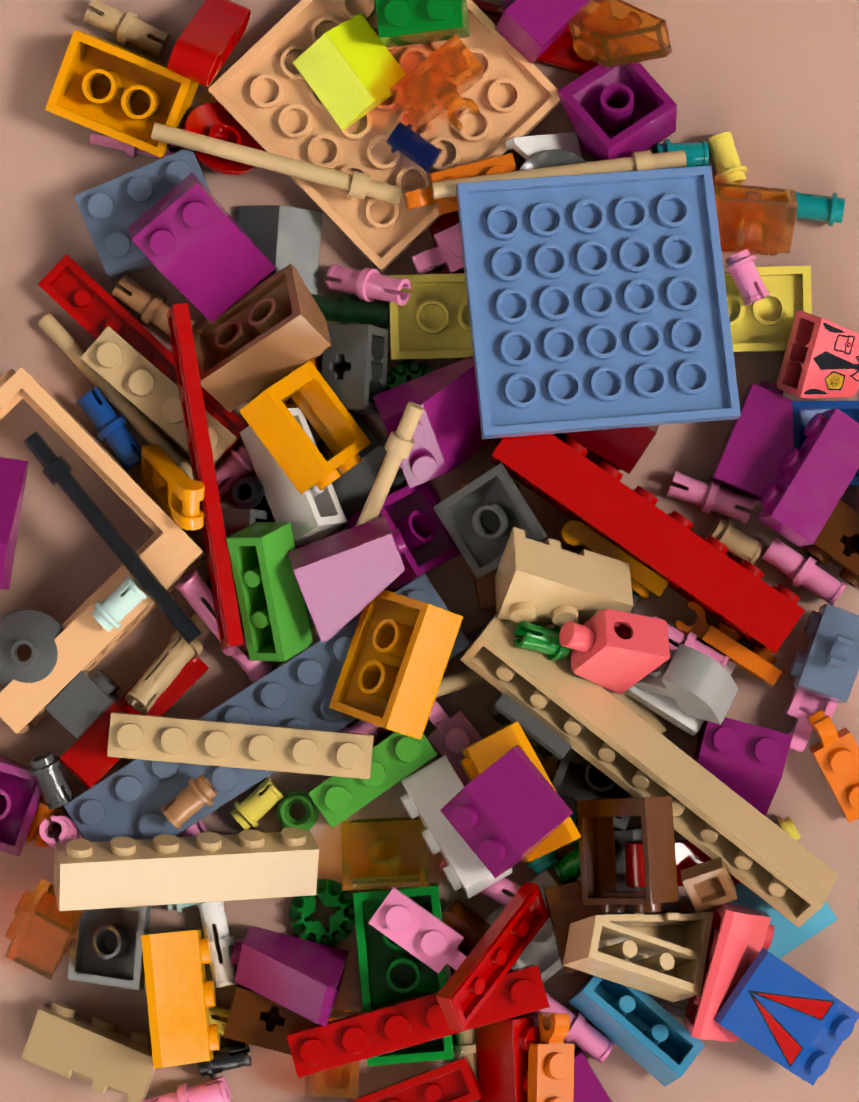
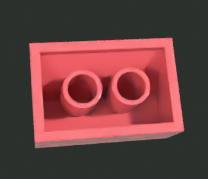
M727 902L713 908L712 912L714 913L701 995L688 999L683 1023L691 1037L737 1042L738 1036L721 1026L714 1018L761 949H769L773 939L774 925L769 924L771 917L764 911Z

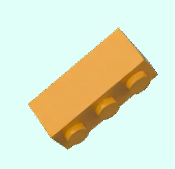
M74 30L45 110L145 152L164 158L171 144L151 139L154 123L180 129L187 117L199 83L167 70L168 65L88 32Z
M383 590L362 610L329 708L379 727L421 740L463 616L416 599Z
M518 721L503 726L461 750L465 759L461 760L460 763L467 777L472 781L518 745L555 790ZM571 817L567 818L531 851L522 862H531L580 838L581 835Z
M201 930L141 935L153 1069L211 1061L214 1059L213 1051L220 1050L218 1024L210 1025L209 1007L216 1006L214 982L206 981L205 964L212 962L209 937L202 938Z

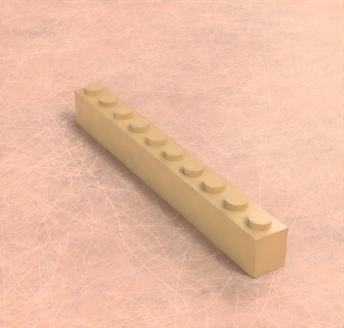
M497 613L493 616L460 659L463 663L572 746L573 750L633 797L672 796L674 829L712 860L721 857L731 875L798 928L823 907L839 875L603 687L574 674L569 660L559 658L552 661L548 659L547 654L515 647V639L523 640V638L514 636L515 629L519 623L512 620L497 619Z

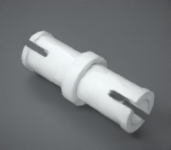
M224 901L197 904L204 938L209 937L212 962L209 964L215 988L237 984L234 981L237 971L236 965L231 964L232 945L236 942L235 937L230 936ZM214 924H216V928H217V933H218V938H219L218 940H219V945H220V948H221L223 963L221 962V959H220V954H219V949H218V942H217V939H216Z

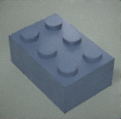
M185 148L74 195L104 269L112 281L123 277L126 273L130 274L153 264L131 240L128 226L191 172L210 191L193 150Z

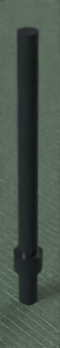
M37 431L30 435L24 441V444L45 468L42 473L53 486L56 484L60 486L185 641L190 644L202 634L201 631L71 474L73 471L71 465L63 456L58 457Z

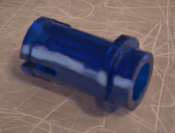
M399 122L386 141L392 147L391 152L394 154L397 151L428 173L443 150L412 130L413 125L410 123L406 126Z

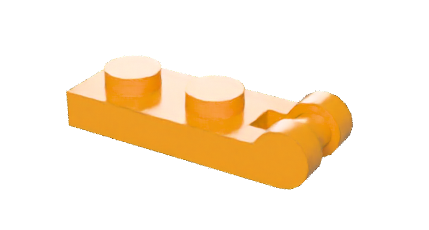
M158 444L142 446L141 486L178 527L184 530L201 529L204 526V513L200 510V501L204 499V483L191 480Z
M571 520L561 528L560 540L564 545L568 547L580 545L588 551L629 563L632 591L639 594L640 597L647 599L649 594L655 598L660 597L669 582L582 522Z

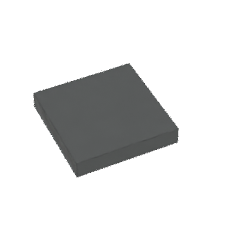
M505 693L496 698L487 709V714L502 726L518 721L533 750L549 763L563 759L572 747Z

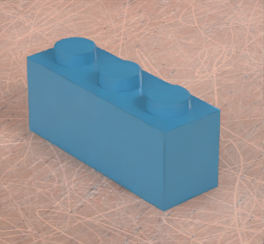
M590 974L568 1001L664 1087L681 1078L705 1047L704 1043L698 1038L691 1037L688 1030L645 992Z

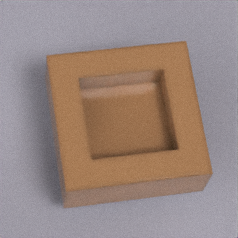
M721 857L680 870L682 883L696 912L737 899L736 887Z

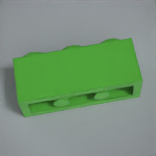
M255 522L226 537L250 661L285 662L313 645L306 602L288 555L289 551L295 549L291 522Z
M393 732L373 746L370 779L330 776L310 790L308 794L329 825L334 828L433 759L438 753L424 733L421 740Z

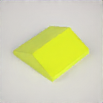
M362 13L325 32L293 61L294 66L342 131L411 82Z

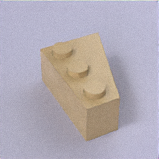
M513 527L495 574L497 619L512 620L516 623L521 621L547 623L562 627L567 621L583 625L603 609L631 612L633 597L629 563L585 549L579 555L561 549L560 541L548 538L544 544L526 538L525 530Z
M701 912L697 914L666 913L659 915H594L570 923L563 965L672 1002L701 995L714 912Z
M52 1001L51 1006L44 1004L39 1008L23 1051L22 1059L66 1078L74 1076L92 1083L91 1089L105 1093L107 1089L129 1096L127 1102H143L156 1071V1068L153 1069L151 1037L149 1033L140 1030H133L132 1034L115 1029L117 1023L110 1019L93 1015L92 1019L89 1020L75 1015L76 1008L58 1001Z

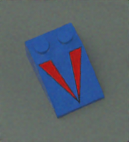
M762 948L714 1020L791 1073L814 1085L818 1077L828 1069L831 1058L842 1042L851 1035L854 1024L859 1019V1013L826 989Z

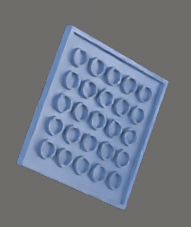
M711 166L457 183L456 195L482 439L738 419L741 416Z

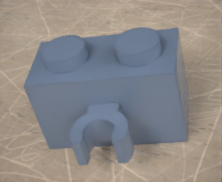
M825 604L819 607L818 612L812 610L807 619L804 634L808 635L809 639L804 652L798 650L793 659L790 675L795 676L792 686L838 703H846L859 670V615Z

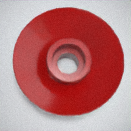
M210 102L197 106L190 112L185 121L184 130L264 151L219 102ZM193 150L198 161L208 168L223 174L238 175L247 173L255 168V166Z

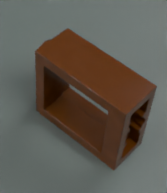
M672 796L576 801L578 832L581 835L579 838L583 905H600L601 913L627 912L626 905H635V913L660 912L661 903L678 901ZM641 816L646 891H617L613 817Z

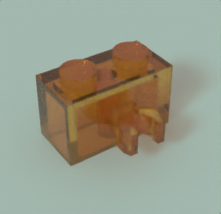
M455 34L390 88L391 99L418 131L446 109L450 126L455 131L460 132L463 130V125L456 118L459 110L468 109L475 118L480 115L476 102L470 98L461 97V95L483 78V66Z
M713 182L721 251L732 252L736 249H748L765 256H774L778 253L790 254L798 208L795 190Z
M41 879L34 892L31 893L26 890L14 911L16 916L5 935V938L11 940L5 957L51 980L70 947L84 910L59 911L54 894V884Z

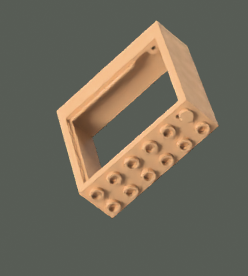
M23 367L17 372L13 369L7 371L0 377V420L22 399L44 419L155 532L136 553L165 589L171 593L175 589L174 585L180 577L190 570L196 569L206 559L205 549L186 530L181 529L175 524L141 484L125 470L32 374ZM124 565L108 578L61 625L64 630L54 639L57 645L58 658L53 671L46 678L34 683H23L13 679L0 691V718L16 734L30 732L49 713L45 708L81 671H92L157 607L147 594L148 597L143 599L120 621L122 626L119 629L114 627L110 632L104 629L92 616L91 613L96 609L94 604L97 601L102 603L128 576L140 586Z

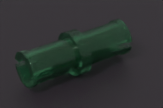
M344 293L343 297L312 295L326 321L341 322V325L370 324L389 327L390 302L374 300L367 302L356 299L353 294Z

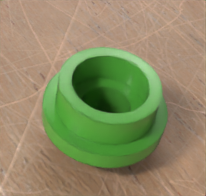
M295 790L285 794V798L280 800L277 806V818L284 828L311 829L318 820L319 809L308 792ZM300 803L306 808L304 818L295 819L291 816L290 808L293 804Z

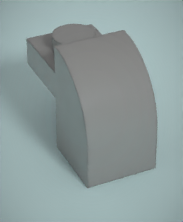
M679 644L676 651L669 649L670 658L635 684L638 689L674 698L686 716L720 725L739 690L729 672L721 664L708 655L682 644Z

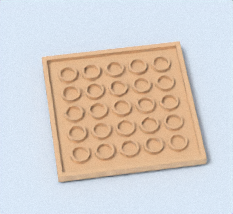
M301 0L207 89L213 98L219 102L265 152L352 175L354 171L371 175V180L403 188L399 204L368 196L365 197V200L348 196L349 191L289 176L381 273L442 216H439L436 203L407 210L403 195L405 192L430 187V173L506 155L510 150L506 148L505 141L513 137L526 136L561 103L558 97L559 90L533 63H529L495 30L496 25L472 0H467L470 37L387 48L411 82L344 131L340 129L299 73L293 61L325 32L359 13H362L379 37L375 0Z

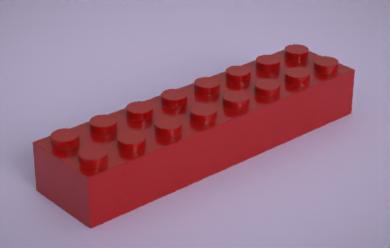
M553 434L505 437L500 441L491 454L490 463L495 466L502 463L513 479L572 520L582 522L669 582L668 587L687 600L696 602L707 614L736 631L753 646H758L768 653H776L805 612L803 608L797 605L800 598L791 590L781 584H778L777 587L768 585L761 580L765 573L755 565L744 559L742 562L732 560L726 555L729 551L726 545L710 535L706 538L703 537V539L691 531L694 524L674 510L668 514L655 506L659 500L640 486H637L634 490L630 489L620 482L623 477L622 473L604 461L599 466L585 457L588 450L570 437H567L564 442Z

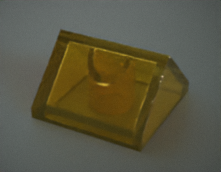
M411 817L342 821L343 891L390 889L393 886L395 888L429 887L427 844L421 835V832L425 831L426 827L420 817H416L413 820Z

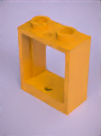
M311 360L264 390L239 410L300 494H303L314 485L320 491L341 476L339 472L343 475L361 462L362 458L358 453L371 444L370 440ZM290 397L294 400L334 454L332 459L329 461L325 460L285 406L284 401Z

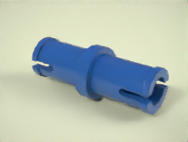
M98 387L94 388L92 392L89 391L76 402L98 430L96 434L101 442L104 440L107 442L124 465L126 471L141 461L142 448L125 426L128 423L123 415L118 417L100 393Z

